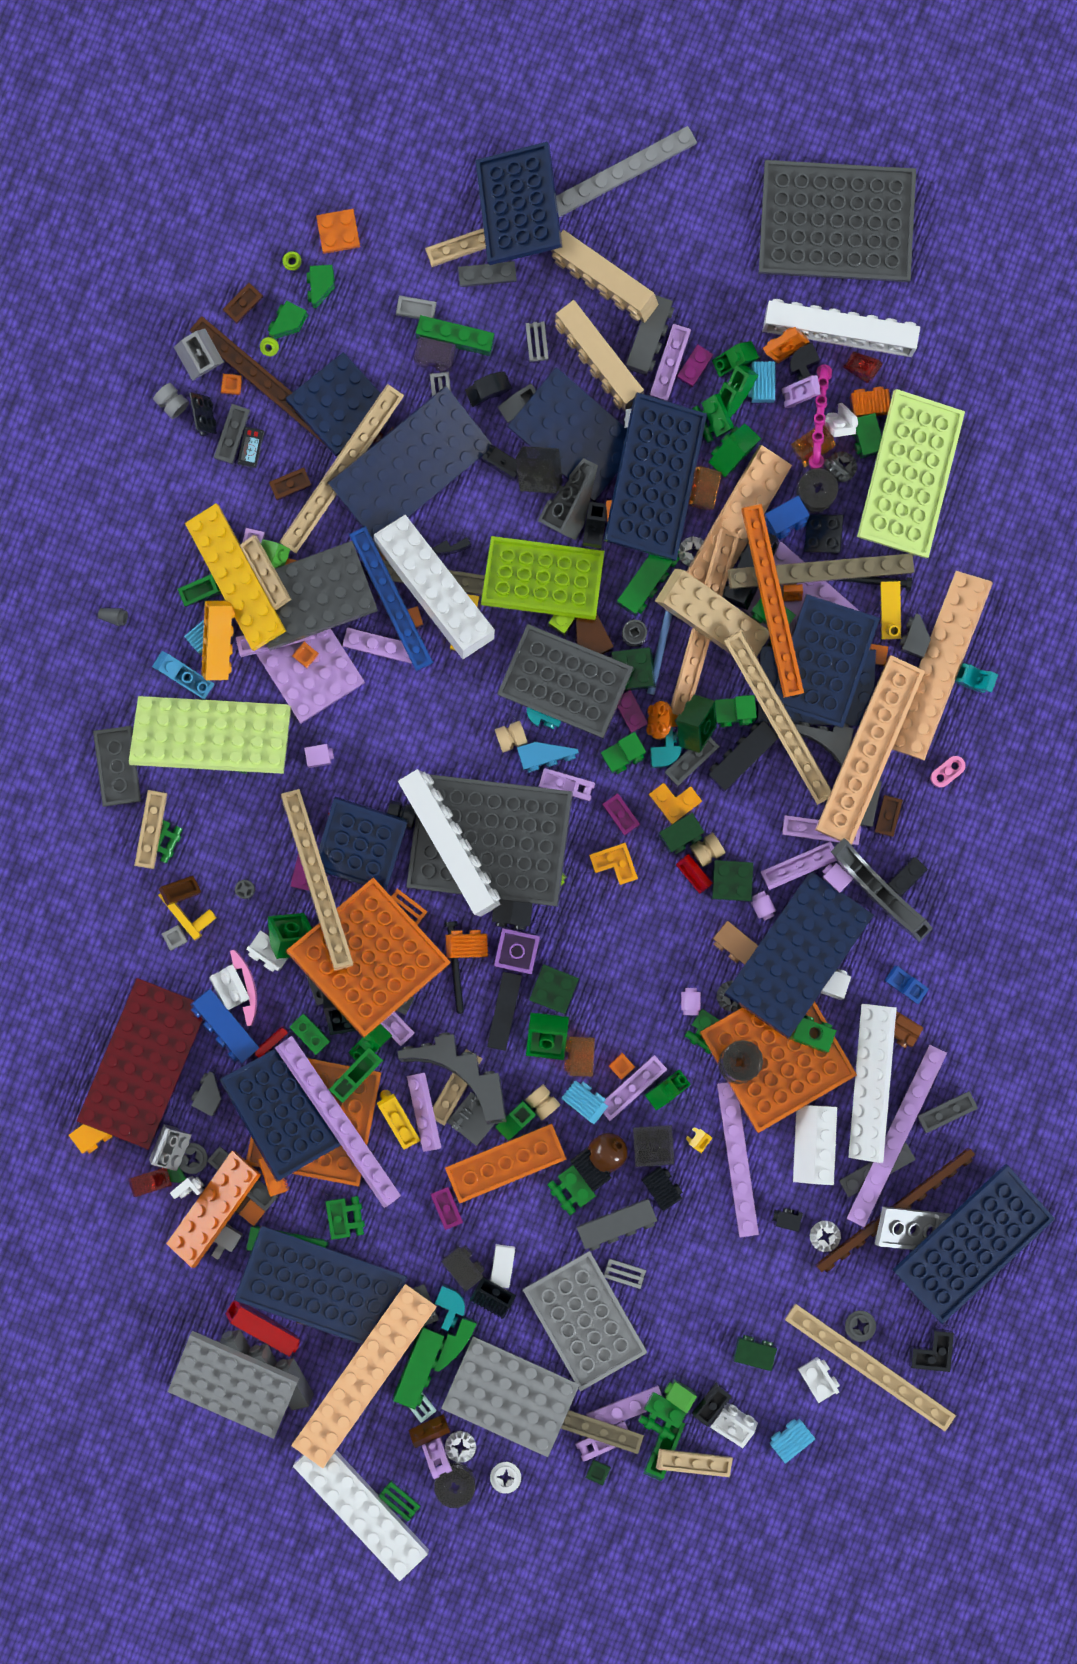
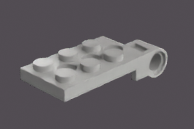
M882 1207L875 1245L914 1250L928 1237L926 1235L928 1228L932 1227L933 1232L951 1214ZM900 1224L899 1230L894 1233V1227ZM916 1225L915 1232L910 1234V1229Z

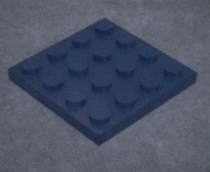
M343 352L290 394L286 401L330 451L337 456L381 393Z
M335 796L319 846V854L325 873L361 885H365L374 877L387 891L408 820Z

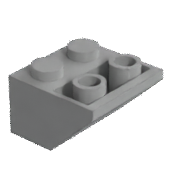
M206 329L195 331L174 346L192 381L224 363Z
M163 1124L149 1158L150 1163L154 1166L177 1171L192 1135L176 1127Z

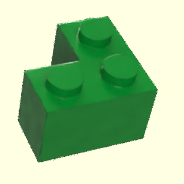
M745 423L740 428L736 426L730 434L728 433L721 440L722 446H717L712 451L711 455L713 457L709 460V463L726 477L753 450L762 438Z
M755 695L715 700L716 725L720 724V727H731L732 723H739V726H748L757 718Z
M633 732L600 754L610 772L620 774L627 769L626 765L630 763L635 765L644 760L646 750L636 733Z

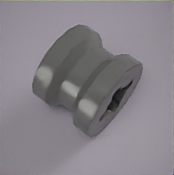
M241 880L235 886V893L242 899L252 898L255 894V886L251 881Z

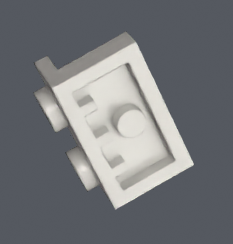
M839 403L838 414L828 413L825 416V425L823 427L833 437L856 434L858 419L843 403Z
M261 930L246 949L249 951L248 955L256 961L261 959L265 962L264 967L272 972L274 970L280 971L288 958L276 959L270 946V937Z
M233 964L209 977L221 1002L228 1010L250 999Z
M191 1176L177 1186L170 1194L174 1199L178 1197L182 1199L191 1191L199 1195L204 1191V1184L198 1177L194 1178Z
M816 1357L798 1368L818 1403L833 1394L840 1393L837 1389L840 1385L834 1376H829L827 1371L830 1368L824 1359L820 1361Z
M727 1403L711 1423L710 1428L741 1448H744L755 1433L758 1422L752 1416L738 1410L736 1406Z

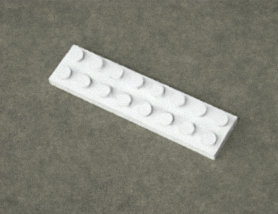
M861 1004L856 1063L857 1076H855L848 1158L883 1163L896 1019L895 1007Z

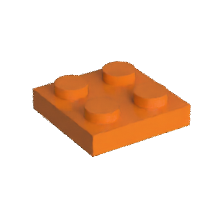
M354 209L316 215L323 254L360 248Z
M793 327L785 330L780 337L770 340L763 349L769 357L779 364L794 354L796 350L809 344L810 341L800 330Z

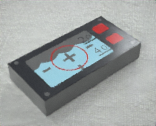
M245 427L238 465L257 469L264 430Z

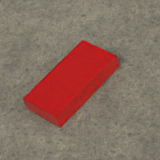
M689 854L676 864L699 894L713 884Z
M281 1026L259 1046V1049L255 1051V1055L258 1058L263 1056L288 1034V1030Z

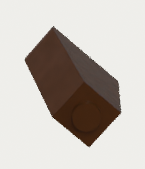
M597 613L596 620L576 618L578 645L600 654H605L614 649Z

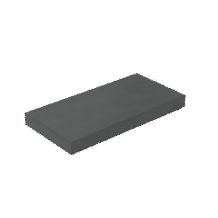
M132 726L93 731L103 807L142 802L137 765H129L133 735Z

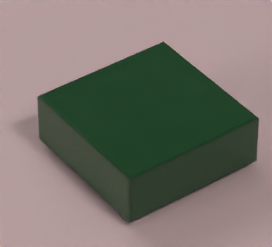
M593 1459L585 1478L603 1486L611 1467Z

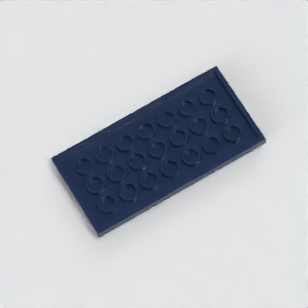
M445 386L329 481L328 484L363 527H367L374 540L375 533L404 515L409 517L483 456L492 444L448 387Z
M638 392L635 394L604 541L668 560H677L707 417L706 413Z
M810 872L725 992V995L789 1039L874 914L842 892L838 893L828 882L815 873Z
M1005 1164L892 1270L936 1319L943 1324L1055 1218L1013 1170Z
M261 1225L234 1300L363 1344L403 1288L407 1276Z

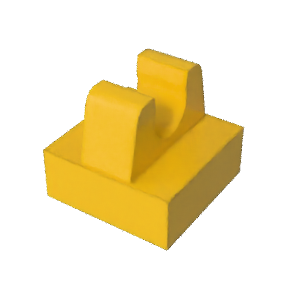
M694 1127L692 1130L696 1135L693 1139L687 1136L686 1140L690 1146L702 1153L712 1140V1137L703 1130Z

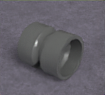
M630 620L624 625L622 640L627 646L639 647L646 640L647 628L640 620Z

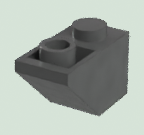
M532 383L516 392L498 406L507 423L513 420L536 390Z
M916 613L913 618H909L906 628H909L906 635L903 634L899 645L902 646L901 652L922 659L925 656L931 638L921 616Z
M209 1071L208 1074L205 1073L200 1081L202 1084L200 1090L194 1092L191 1098L194 1102L191 1106L210 1116H214L223 1097L215 1072Z

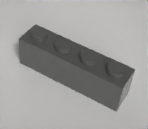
M657 295L655 297L659 305L645 323L641 321L626 363L628 370L647 376L649 371H653L656 363L653 360L655 353L659 354L662 343L659 342L661 335L665 336L668 325H665L667 318H672L675 309L672 307V300Z
M649 1198L578 1225L577 1230L585 1250L589 1248L590 1251L600 1248L601 1243L606 1241L608 1244L619 1240V1236L624 1234L626 1237L637 1233L636 1229L641 1227L644 1230L655 1226L654 1222H657Z

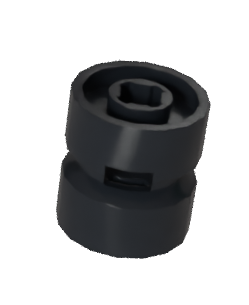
M391 800L387 814L408 820L406 829L412 830L416 817V812L412 805L406 804L403 806L401 802Z

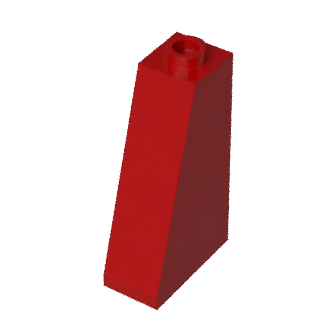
M233 1300L225 1313L230 1324L289 1357L299 1347L300 1340L296 1334L249 1305Z

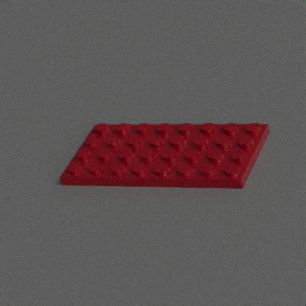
M136 978L79 1113L77 1122L147 1150L150 1149L203 1022L201 1017L197 1018L191 1011L193 1007L190 1004L194 1000Z

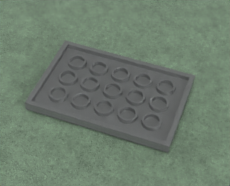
M353 541L275 569L292 600L275 610L286 632L268 642L267 645L271 651L378 611Z
M527 624L497 695L604 739L634 668Z

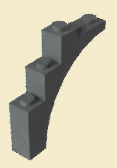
M805 722L795 724L801 736L822 746L842 768L850 748L854 728H849V724L844 723L843 728L834 725L831 732L828 727L824 726L813 728L810 727L809 723ZM879 781L860 826H873L882 781Z
M845 838L834 847L831 853L840 863V867L853 878V881L865 891L869 898L883 908L887 915L913 938L920 942L933 929L924 917L906 903L865 862Z
M449 1032L439 1034V1037H434L435 1045L425 1043L418 1048L407 1046L397 1051L400 1062L416 1061L431 1063L446 1068L458 1075L478 1097L487 1125L507 1122L499 1074L495 1073V1071H487L480 1076L476 1053L464 1052L461 1053V1056H458L454 1034L450 1035Z
M241 1330L227 1331L222 1335L221 1340L217 1341L300 1378L289 1402V1407L292 1411L309 1407L314 1393L294 1358L282 1359L277 1362L267 1344L255 1345L250 1348Z

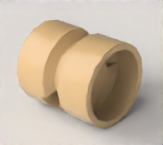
M520 721L511 723L509 728L502 726L494 729L502 753L512 750L513 746L520 747L528 744Z
M713 832L704 837L703 842L698 841L690 846L691 851L702 867L711 863L712 858L718 859L726 854Z
M544 1084L525 1099L531 1108H536L535 1113L541 1120H544L561 1105L555 1097L549 1096L550 1091Z

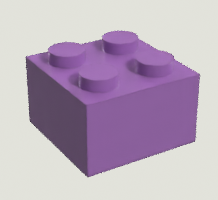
M502 928L494 966L532 974L540 936Z

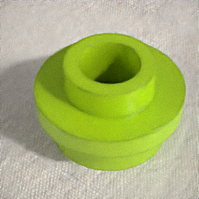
M293 251L286 253L282 260L284 267L290 271L297 270L302 263L300 255ZM295 259L296 262L295 264H289V260Z
M266 337L260 343V350L266 356H274L279 350V344L274 338ZM266 344L271 345L272 350H268Z

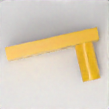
M900 581L880 582L881 639H901Z
M160 893L158 896H159V897L161 898V900L165 903V901H164V899H163V897H162V895H161V893ZM177 903L167 906L194 940L199 939L202 936L200 931L217 918L209 909L192 923Z
M389 1090L381 1091V1101L377 1102V1105L403 1150L421 1141L394 1094L391 1095Z

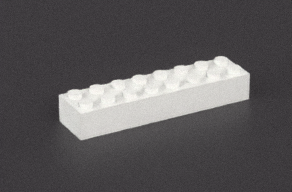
M773 299V301L769 300L762 332L783 335L785 330L796 327L809 340L912 357L917 349L920 326H916V323L913 322L898 323L897 320L891 318L880 320L874 315L863 317L859 316V313L856 312L845 314L840 313L838 309H829L828 311L822 310L820 306L812 305L805 307L798 302L787 304L783 300Z
M406 515L374 534V543L462 659L494 640V628Z
M417 769L400 779L398 782L474 915L483 916L500 906L501 904L498 900L501 898L498 892L490 887L489 883H491L489 876L479 868L482 866L479 859L471 854L470 850H472L470 843L460 835L463 832L458 823L452 821L451 817L453 814L451 810L441 802L444 799L439 790L433 788L432 784H434V781L429 773L426 774L425 771L422 772Z
M337 1450L324 1468L318 1466L305 1455H302L294 1463L293 1467L399 1581L428 1555L429 1549L394 1511L378 1497L379 1495Z

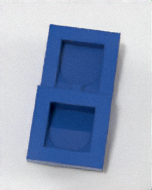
M896 965L884 980L916 1004L920 1003L929 988Z

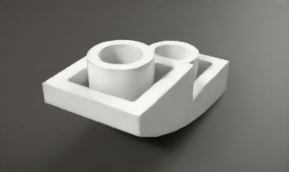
M499 1244L495 1246L490 1281L504 1288H509L515 1247Z

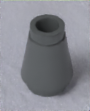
M100 608L98 619L118 627L121 625L125 626L128 612L123 608Z

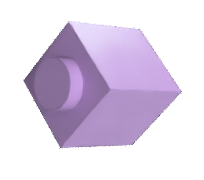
M328 744L304 748L308 768L332 764L331 760L334 759L333 749L329 748Z
M837 863L833 866L829 864L822 871L824 873L822 878L838 893L853 880Z

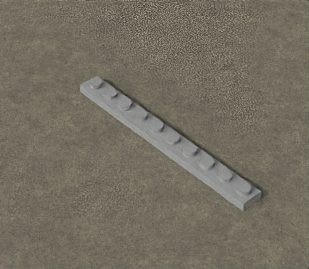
M688 126L557 195L559 217L696 145L697 141Z

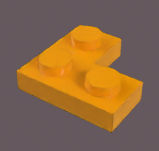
M665 783L649 794L671 825L702 802L691 786L677 797L672 794Z
M626 843L589 855L595 873L614 868L619 885L638 879Z

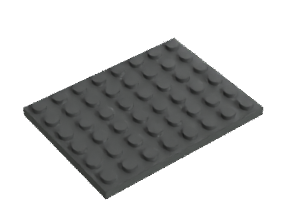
M765 160L758 274L910 282L916 168Z
M429 774L434 781V784H432L433 788L441 793L444 799L441 802L451 810L453 814L451 817L452 821L460 826L463 832L460 835L470 843L472 850H470L471 854L479 859L482 865L479 868L489 876L491 880L489 885L493 890L496 889L501 900L558 907L573 792ZM416 814L406 887L463 895Z

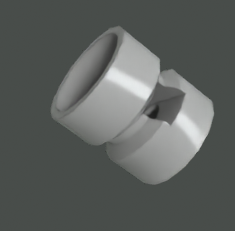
M168 383L155 394L153 400L160 408L165 407L164 412L171 419H174L188 407L189 401L182 394L178 395V390L171 383Z

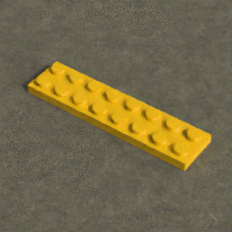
M216 503L187 521L185 525L223 597L234 607V617L250 648L255 651L286 632L278 614L272 607L239 546L240 543L220 506Z

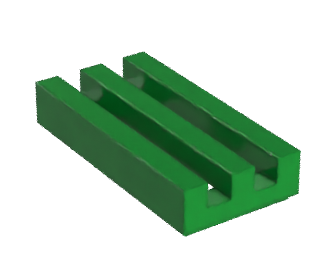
M392 1481L388 1483L378 1496L406 1521H409L421 1507L420 1504ZM390 1487H392L403 1498H405L409 1503H411L414 1506V1508L411 1509L400 1498H398L394 1493H392L389 1490ZM387 1493L392 1499H394L398 1504H400L404 1509H406L409 1512V1514L407 1515L396 1504H394L390 1499H388L385 1496V1494Z

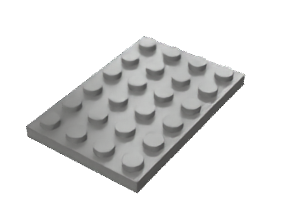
M590 1250L523 1288V1292L574 1382L580 1384L578 1388L580 1392L647 1353Z
M192 1331L168 1392L274 1439L300 1378Z
M473 1336L441 1409L549 1457L580 1384Z

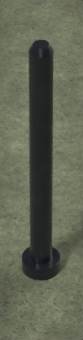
M881 577L832 580L880 585V582L900 581V587H904L906 591H911L912 578L907 577L906 580Z
M457 921L444 922L448 935H451V931H455V926H458ZM451 958L456 1012L461 1014L464 1012L459 960L458 958Z

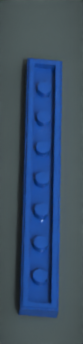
M365 526L350 533L349 536L416 672L433 664L367 527Z

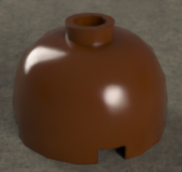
M600 1134L588 1146V1150L591 1152L589 1156L591 1162L602 1172L609 1171L611 1173L616 1171L627 1159L628 1149L626 1143L616 1134Z

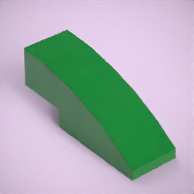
M736 365L729 382H724L719 392L730 418L743 403L758 377V374L746 365Z
M212 574L178 588L184 607L222 594Z
M368 1048L329 1090L343 1103L383 1060Z
M463 1316L457 1333L448 1332L434 1371L439 1372L457 1357L472 1336L477 1321Z
M682 1422L678 1429L673 1426L670 1427L669 1431L675 1434L672 1441L667 1438L663 1439L658 1435L643 1474L659 1481L664 1479L666 1470H658L656 1468L659 1449L676 1450L685 1423Z

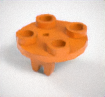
M658 701L648 707L647 713L649 716L646 727L648 735L656 739H663L668 735L671 727H678L675 722L678 715L673 714L671 706L667 702Z

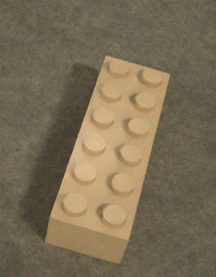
M563 229L561 232L562 248L551 250L552 257L556 260L555 263L562 269L565 267L569 269V273L576 279L582 278L585 281V285L590 289L594 290L596 288L599 290V294L606 300H613L615 306L620 310L624 311L626 309L629 311V315L634 320H641L645 323L659 305L654 292Z
M575 300L571 301L556 313L555 327L561 335L564 333L568 338L566 340L568 345L572 349L576 348L582 363L589 365L591 368L589 371L595 379H600L603 390L613 396V402L618 409L622 408L625 412L626 409L632 407L635 394L637 392L643 394L644 389Z
M674 569L655 600L656 603L729 654L731 653L724 639L740 630L756 657L770 636L767 628L681 569Z

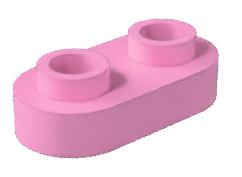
M959 756L949 758L932 772L930 777L932 784L938 788L948 785L963 773L965 761ZM952 763H957V770L952 768ZM937 775L943 776L942 782L937 780Z

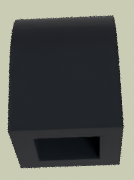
M809 343L796 350L789 363L790 376L798 373L796 376L798 381L811 376L807 368L818 364L820 361L813 343Z
M505 371L489 374L474 381V384L465 389V392L472 407H476L489 398L500 397L511 390L512 386Z
M589 502L582 546L602 547L607 515L606 504Z

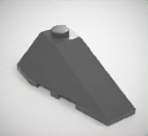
M583 458L569 475V481L564 486L561 485L559 487V493L553 500L549 499L538 521L576 540L585 523L598 465Z

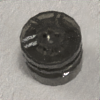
M822 468L812 469L801 477L795 493L796 496L799 495L808 512L821 513L827 510L836 499L838 482L835 476L828 470ZM820 486V491L816 493L815 488Z
M745 1040L735 1041L723 1050L718 1060L719 1072L722 1077L728 1082L737 1085L747 1083L756 1077L763 1065V1057L759 1048L752 1042ZM742 1060L741 1066L736 1067L737 1061Z
M450 1462L452 1471L440 1474V1477L435 1479L434 1492L437 1499L444 1506L460 1508L467 1505L474 1495L475 1475L466 1464ZM453 1482L456 1485H460L457 1491H454V1488H450Z

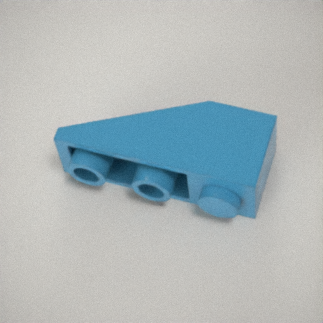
M164 651L160 653L152 666L204 700L214 686L213 682L205 680L202 675Z
M539 742L517 747L523 770H528V773L539 770V766L545 764L547 767L554 766L561 759H564L565 762L576 759L575 755L579 754L578 749Z

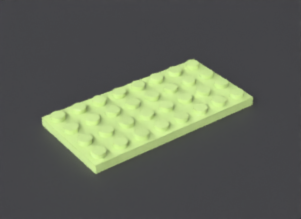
M898 389L893 391L857 534L858 538L922 558H929L965 411Z
M138 696L129 765L284 774L291 706L287 704Z

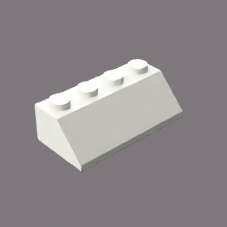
M806 1105L796 1111L793 1182L834 1185L837 1107Z

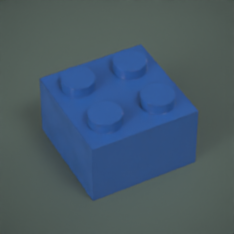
M799 495L764 515L769 534L775 535L779 540L787 537L792 529L797 531L806 526L805 524L810 516Z

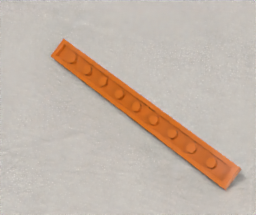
M762 504L744 507L741 509L783 697L802 694L804 690Z

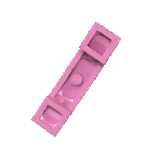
M231 950L230 953L235 970L242 969L247 993L250 998V1006L243 1007L247 1026H251L254 1023L257 1011V991L254 978L242 956L236 950Z

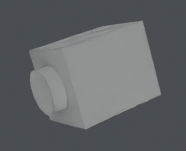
M226 1224L214 1241L218 1246L211 1256L218 1260L225 1249L230 1252L234 1251L243 1233Z

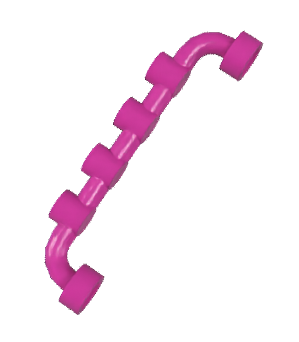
M826 364L820 365L817 369L821 394L815 399L817 413L814 415L815 432L812 435L814 447L813 455L809 458V466L814 471H819L824 467V458L821 455V444L824 442V410L827 406L826 390L829 387L828 380L832 377V369Z

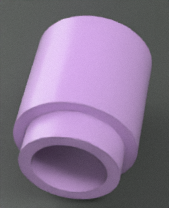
M765 891L751 897L753 901L751 904L759 919L763 918L765 921L774 916L773 912L776 909Z
M685 988V992H681V1010H683V1015H699L701 992H697V988Z

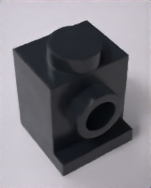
M783 1207V1211L774 1210L772 1221H775L774 1225L777 1227L798 1232L803 1213L797 1211V1214H794L795 1210Z

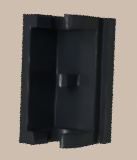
M493 445L489 446V450L482 457V462L513 481L516 480L525 466Z

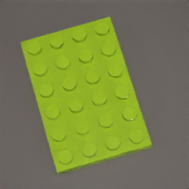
M491 536L481 605L596 620L604 551Z

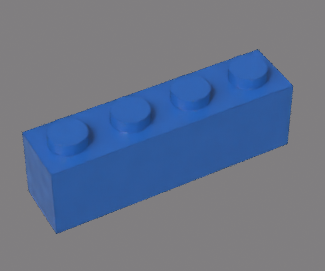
M207 989L190 1004L193 1007L191 1009L192 1013L197 1018L201 1017L204 1020V1027L208 1032H214L217 1036L215 1040L222 1048L225 1046L229 1050L228 1056L234 1062L243 1063L259 1049L258 1045L211 989Z

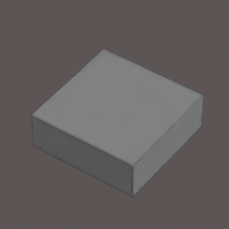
M180 925L162 933L170 951L188 942Z

